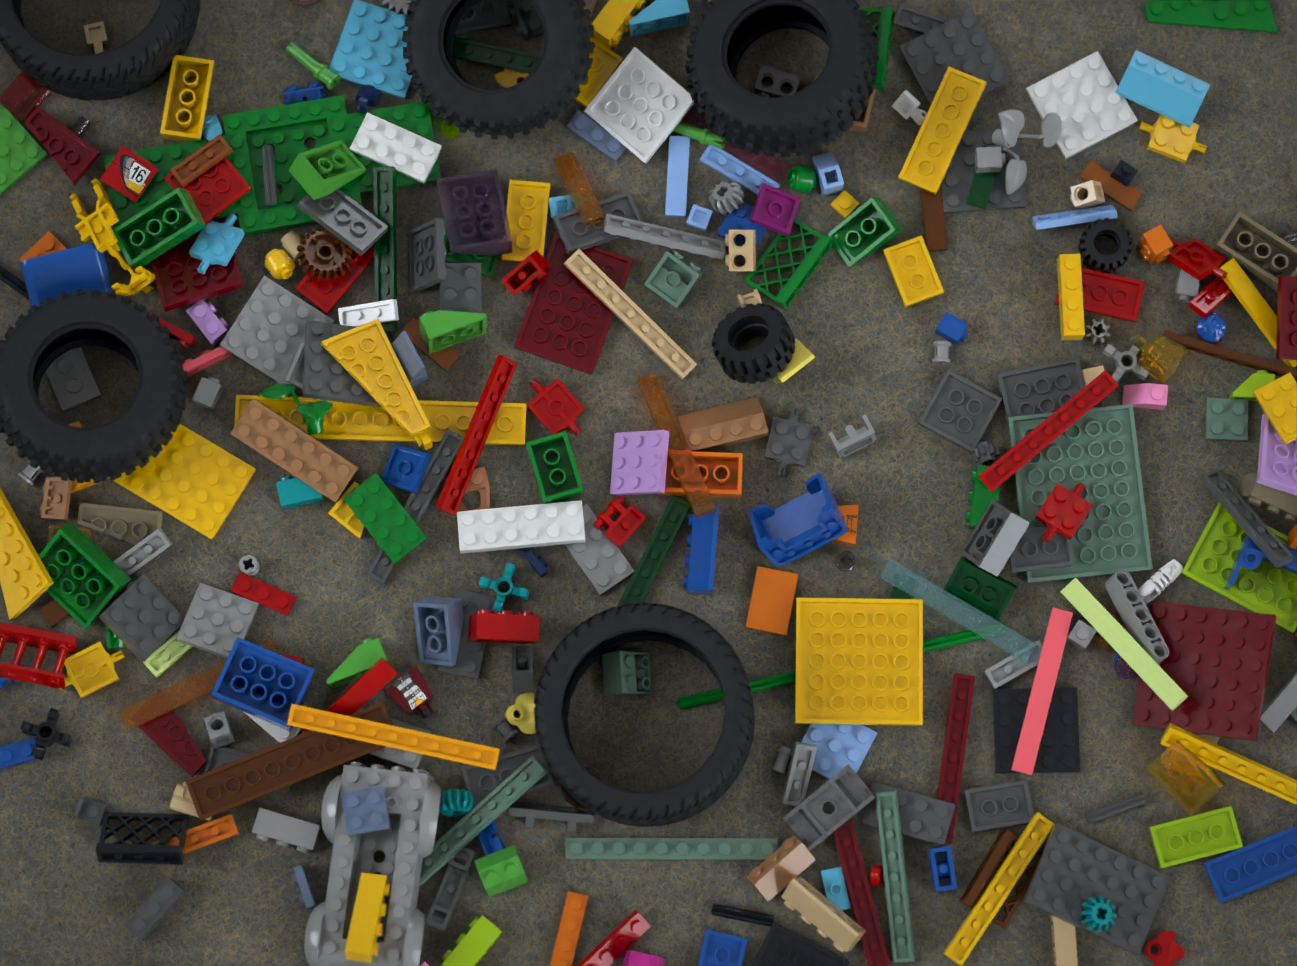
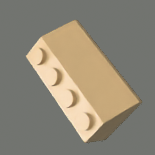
M801 876L793 878L782 895V898L785 900L784 904L793 911L796 909L800 912L802 920L808 924L813 923L818 928L816 931L824 938L829 937L832 939L834 947L841 952L844 950L846 952L851 951L866 932Z

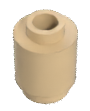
M290 231L282 237V246L294 261H300V259L296 258V255L299 253L297 246L301 245L299 241L302 237L299 233Z

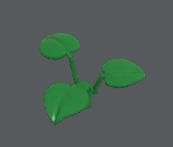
M288 383L271 385L258 394V397L263 396L271 399H279L288 395L293 396L298 406L297 411L302 414L303 421H306L309 434H319L324 431V414L333 407L332 403L327 400L301 404L294 392L295 386Z

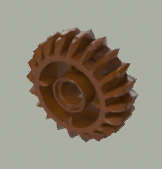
M323 226L320 227L319 232L315 228L312 229V234L306 232L305 238H301L299 241L301 245L297 246L299 253L296 255V258L300 259L298 265L305 266L303 272L307 273L310 271V278L317 275L318 281L325 277L326 282L329 281L330 276L334 280L337 279L338 274L343 276L344 270H348L350 267L348 263L352 262V257L350 256L353 252L352 249H349L348 245L328 230L324 231ZM326 251L330 256L323 257L319 252Z

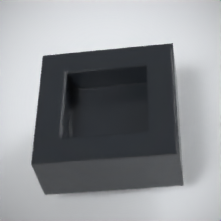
M1121 160L1110 176L1128 187L1138 170Z

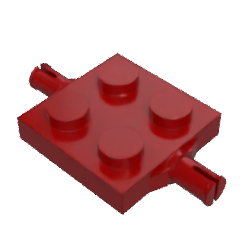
M1173 237L1169 238L1175 250L1168 255V261L1199 281L1210 274L1216 275L1221 280L1226 278L1227 272L1220 269L1226 262L1225 257L1196 238L1184 243H1180Z
M534 379L530 385L537 394L527 404L529 410L552 435L569 428L575 436H578L582 430L577 426L575 420L585 411V408L559 379L545 387L537 379Z
M1078 482L1073 491L1064 488L1058 483L1056 484L1035 516L1036 520L1048 528L1042 536L1043 540L1046 539V542H1050L1055 533L1063 535L1069 540L1072 539L1093 507L1091 503L1080 496L1086 487L1084 484Z

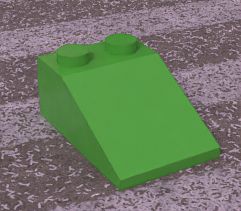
M342 140L299 153L289 169V172L313 200L328 196L366 171L363 164Z
M438 310L435 312L428 311L419 317V333L428 354L486 333L487 316L485 313Z
M370 637L362 641L363 644L359 645L326 680L331 689L359 679L382 657L389 663L379 638Z

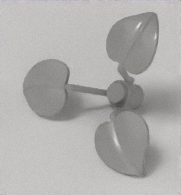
M1009 109L998 113L1001 129L994 131L992 143L1003 147V151L1014 157V159L1009 161L1006 168V194H1012L1020 188L1027 176L1026 162L1019 160V156L1009 148L1016 145L1017 138H1042L1044 147H1051L1056 144L1062 130L1061 117L1058 114H1047L1041 123L1042 134L1033 135L1019 133L1023 129L1025 122L1021 111Z

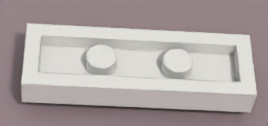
M396 299L338 308L340 325L358 327L376 319H379L380 323L399 320Z

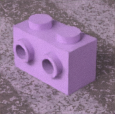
M202 300L196 302L186 312L209 343L215 347L224 339L229 326L222 317L220 319L217 318L214 314L217 310L210 301L206 303Z

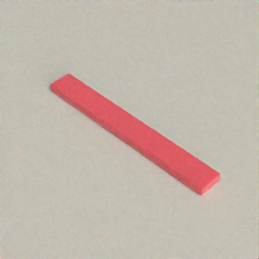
M1054 607L1051 610L1011 767L1012 771L1032 776L1073 612Z

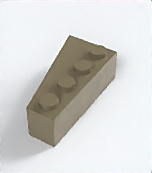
M1257 472L1243 475L1237 492L1247 503L1267 510L1272 514L1285 517L1284 519L1289 522L1297 523L1296 495L1257 483Z

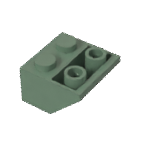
M616 651L602 654L604 696L652 695L650 653Z

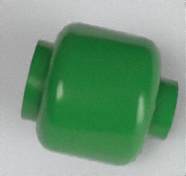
M797 164L789 169L786 182L789 183V187L792 190L809 193L812 189L816 188L818 177H816V172L813 168Z

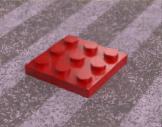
M227 157L185 187L180 185L172 173L164 177L173 190L178 187L188 190L206 224L251 191L249 185Z

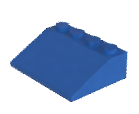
M237 637L211 696L217 701L291 732L293 726L287 725L291 704L302 706L315 669Z

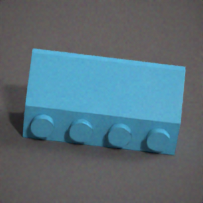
M1136 50L1115 93L1190 128L1210 84Z

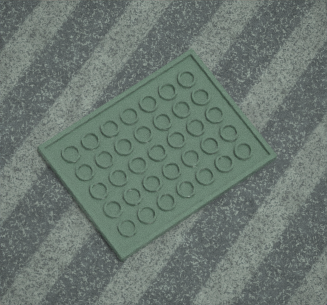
M1133 404L1092 408L1014 473L1018 511L1020 516L1030 522L1027 528L1045 526L1036 520L1035 516L1057 483L1073 491L1077 483L1081 482L1086 487L1080 496L1093 505L1071 539L1074 565L1026 571L1027 583L1114 574L1119 569H1124L1128 572L1153 569ZM1054 412L1008 417L1011 448Z

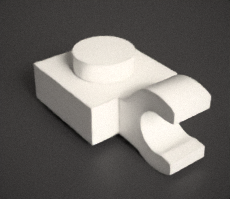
M907 90L892 105L906 120L912 117L918 125L923 123L927 112L918 109L921 103Z

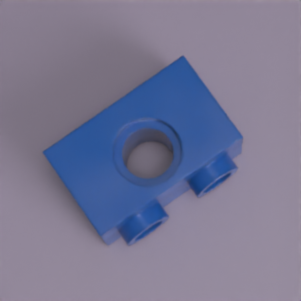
M951 846L929 849L927 852L934 893L956 890L957 884Z

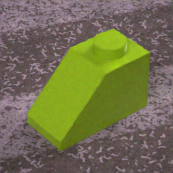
M1267 370L1256 371L1230 395V399L1257 401L1253 391L1274 381L1275 374H1269Z

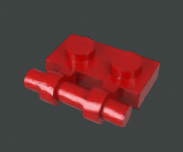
M622 496L612 500L604 513L601 512L593 523L597 530L603 525L606 526L608 529L604 535L618 548L647 518L632 504L625 509L622 506L625 502ZM617 513L619 518L614 522L610 517Z

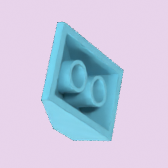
M655 0L629 21L630 37L689 25L690 10L688 1Z

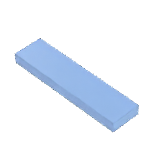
M669 136L665 217L686 218L690 137Z
M712 145L707 147L700 158L702 163L727 178L736 181V183L757 196L763 183L777 189L780 187L779 183L726 151Z
M1106 205L1033 216L1032 223L1036 230L1093 222L1100 218L1104 220L1105 218L1113 219L1118 217L1114 206Z

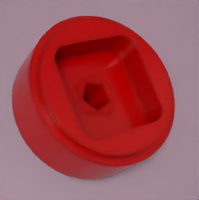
M874 864L869 872L872 886H881L883 884L884 873L882 865Z

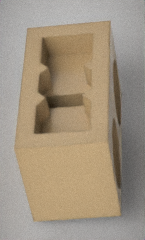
M756 229L729 230V234L725 235V245L729 246V254L725 256L726 267H729V271H756ZM738 234H742L745 237V244L742 246L737 245L735 242ZM738 255L745 257L746 261L742 267L738 266L735 262Z

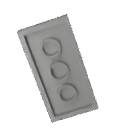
M585 504L583 506L586 542L564 545L601 596L633 574L634 570L619 548L604 535L606 532L605 528L602 526L597 530L593 526L597 518L588 504Z

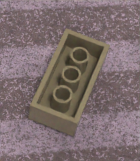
M1240 211L1213 249L1227 260L1234 257L1244 271L1278 292V276L1296 277L1297 248Z

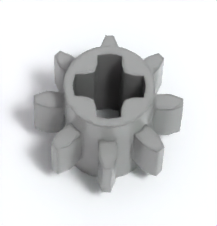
M1093 319L1091 321L1092 326L1087 325L1085 327L1089 331L1085 338H1091L1093 340L1092 344L1096 341L1103 344V337L1109 338L1111 336L1107 333L1111 326H1106L1103 323L1104 319L1100 322H1096ZM1097 328L1101 329L1099 335L1095 334Z

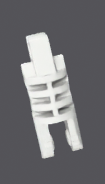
M1175 559L1161 567L1154 576L1150 577V580L1148 579L1138 589L1146 605L1153 601L1161 591H1164L1165 587L1174 582L1182 572V565Z

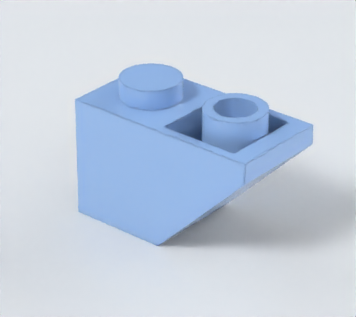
M832 151L812 156L822 195L842 191L844 182Z

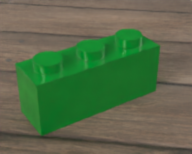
M978 464L976 470L971 472L970 482H974L973 490H969L968 502L971 503V509L966 511L965 523H969L968 529H975L992 499L997 502L999 500L1000 486L993 492H990L978 478L990 466Z

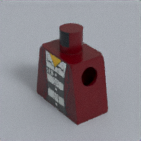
M417 666L385 689L388 696L409 715L418 711L425 720L434 713L428 704L434 697Z

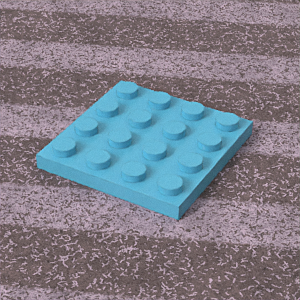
M354 0L329 69L333 73L339 74L342 80L358 85H372L383 93L405 100L411 85L410 79L413 78V74L408 75L406 72L405 63H408L409 60L403 58V47H407V42L402 41L403 31L408 29L404 25L406 16L401 13L396 15L394 11L390 12L388 9L360 0Z

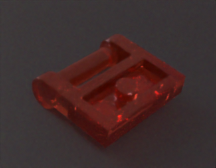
M22 70L0 97V104L26 124V119L37 106L39 107L46 97H50L52 92L34 82L35 80L30 79ZM37 89L39 94L21 113L18 109L31 93Z

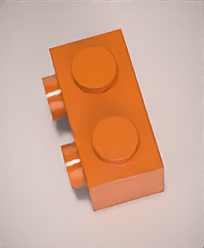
M1161 224L1144 233L1138 242L1141 249L1139 253L1144 261L1148 260L1149 264L1154 262L1160 264L1165 261L1173 247Z

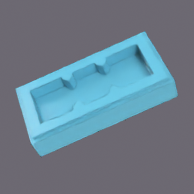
M842 867L821 871L826 898L840 910L851 909Z

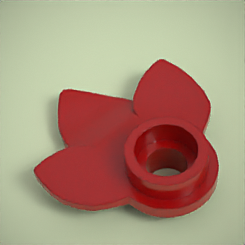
M1173 931L1161 932L1156 939L1148 940L1143 949L1145 956L1153 960L1154 966H1173L1172 962L1185 957L1186 952L1181 946L1174 943L1176 932ZM1152 946H1156L1158 948V952L1156 954H1153L1150 951V948Z

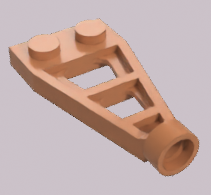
M485 467L474 469L465 494L477 491L481 495L479 508L473 510L490 509V486ZM461 501L457 512L470 510ZM489 551L477 552V553H478V554H482V553L489 552Z

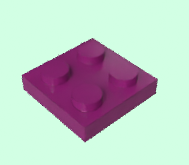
M763 183L760 186L750 222L787 237L790 234L800 198Z

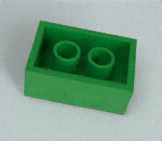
M566 431L526 442L543 504L556 503L584 495Z

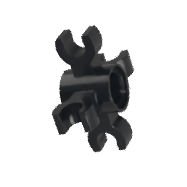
M50 708L46 722H42L38 726L23 721L20 729L23 734L33 735L38 738V743L33 752L35 759L43 760L47 746H52L55 742L66 747H70L72 743L71 735L55 731L54 727L60 715L58 713L59 710ZM45 731L52 732L47 738L41 736Z

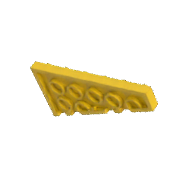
M379 319L321 341V345L411 437L430 429L431 426Z
M0 488V583L9 620H14L54 582Z

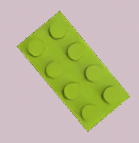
M1232 806L1149 827L1160 869L1243 847Z

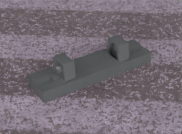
M514 802L509 807V816L526 817L525 827L533 828L535 818L568 821L567 831L576 832L577 822L593 823L595 813L586 808Z

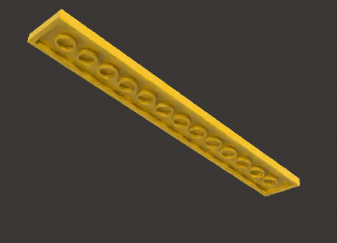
M236 395L234 427L252 399H257L307 432L306 421H303L302 414L297 411L298 406L293 397L286 396L279 399H271L263 396L258 397L257 395ZM298 397L301 404L322 401L319 399ZM418 400L431 426L426 432L432 443H440L447 429L465 437L478 402ZM328 401L332 403L333 407L324 414V431L319 434H311L318 440L417 443L414 436L411 437L383 408ZM501 403L485 445L525 446L527 404Z

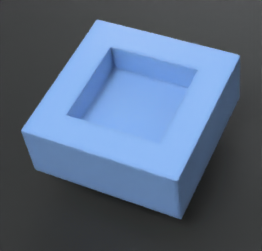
M693 204L686 225L706 232L713 211Z

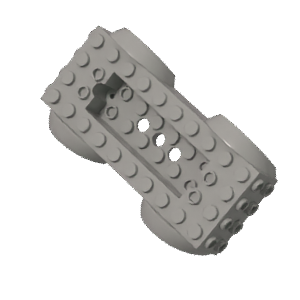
M350 762V765H344L343 773L331 780L327 786L322 803L321 817L324 834L333 844L326 901L313 909L306 926L304 947L309 966H419L424 914L416 908L422 860L433 852L441 793L440 785L434 781V777L430 776L426 770L413 769V772H408L403 767L392 766V770H388L383 765L371 764V768H368L363 763ZM384 786L391 829L348 836L341 793ZM379 850L385 853V860L381 863L375 862L373 858L374 853ZM362 872L371 874L380 872L382 875L387 876L388 884H391L390 896L385 898V904H387L386 915L381 917L380 922L383 924L381 937L377 936L376 941L379 944L378 954L373 956L372 963L346 960L345 956L346 942Z

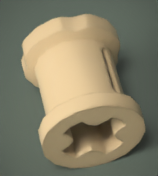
M757 289L742 296L740 294L737 295L741 308L746 307V304H762Z

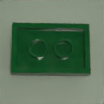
M961 556L942 594L998 623L1017 585L985 571Z

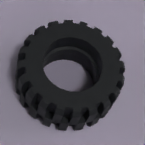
M757 303L756 305L746 304V307L743 308L740 306L733 313L729 312L725 316L726 318L719 322V328H716L712 339L713 352L725 374L732 380H737L740 383H746L747 381L748 384H756L757 381L762 383L770 377H776L779 371L782 372L786 368V363H790L792 359L791 354L795 352V337L783 314L770 305L765 306V304ZM759 336H767L766 340L757 348L749 351H740L749 340Z

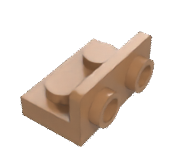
M46 477L42 488L44 494L43 503L40 506L42 519L53 522V520H68L72 481L69 478L67 481H64L57 477Z

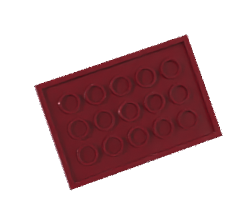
M556 233L546 258L550 266L545 269L547 274L536 285L514 349L593 375L614 313L564 265L574 253L567 254L559 234ZM596 246L581 250L623 291L634 259Z

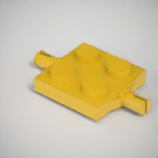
M1160 114L1154 125L1143 121L1140 124L1139 130L1150 133L1148 150L1182 163H1186L1188 155L1192 150L1204 154L1207 145L1196 142V134L1200 126L1192 122L1189 128Z
M100 641L66 658L64 662L68 676L65 678L66 687L72 684L77 689L80 697L84 698L120 680L114 663L125 658L123 651L120 650L110 655L106 652Z

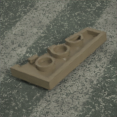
M80 502L77 523L136 545L159 527L162 529L164 512Z

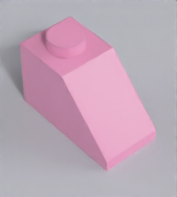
M1152 383L1124 385L1122 405L1133 404V407L1164 410L1167 406L1168 385Z

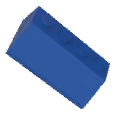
M719 506L694 508L693 514L689 513L688 526H692V534L687 535V547H691L690 555H686L685 567H689V574L684 575L683 588H687L688 594L712 595Z

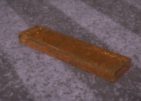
M573 152L554 158V164L585 225L588 226L604 220L605 215Z

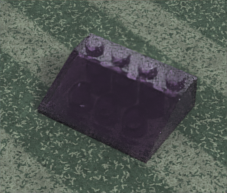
M497 169L436 179L451 253L487 256L512 253V238Z

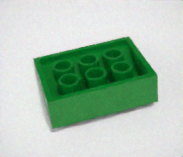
M73 523L60 528L39 555L54 582L46 592L85 629L109 607L132 580Z

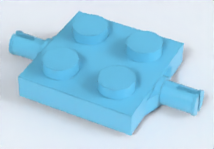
M230 213L225 223L209 221L206 224L207 226L201 230L189 251L191 257L202 261L197 268L199 273L205 274L211 264L226 267L245 235L243 229L233 227L237 219L236 215Z

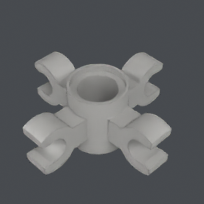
M1108 344L1102 353L1116 361L1117 369L1113 373L1112 378L1117 383L1124 373L1132 372L1143 381L1150 373L1143 366L1137 364L1136 355L1140 349L1134 346V344L1129 351L1122 353ZM1121 359H1129L1131 361V366H1124L1121 363Z

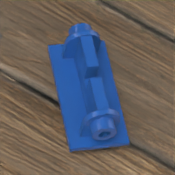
M319 82L307 83V87L299 88V85L287 86V90L283 91V95L287 94L288 96L284 98L285 105L304 102L303 97L306 96L307 101L326 98L325 91H320V89L324 88V84L319 85Z
M494 821L478 834L486 856L506 848L501 836L495 837L494 833L498 832Z

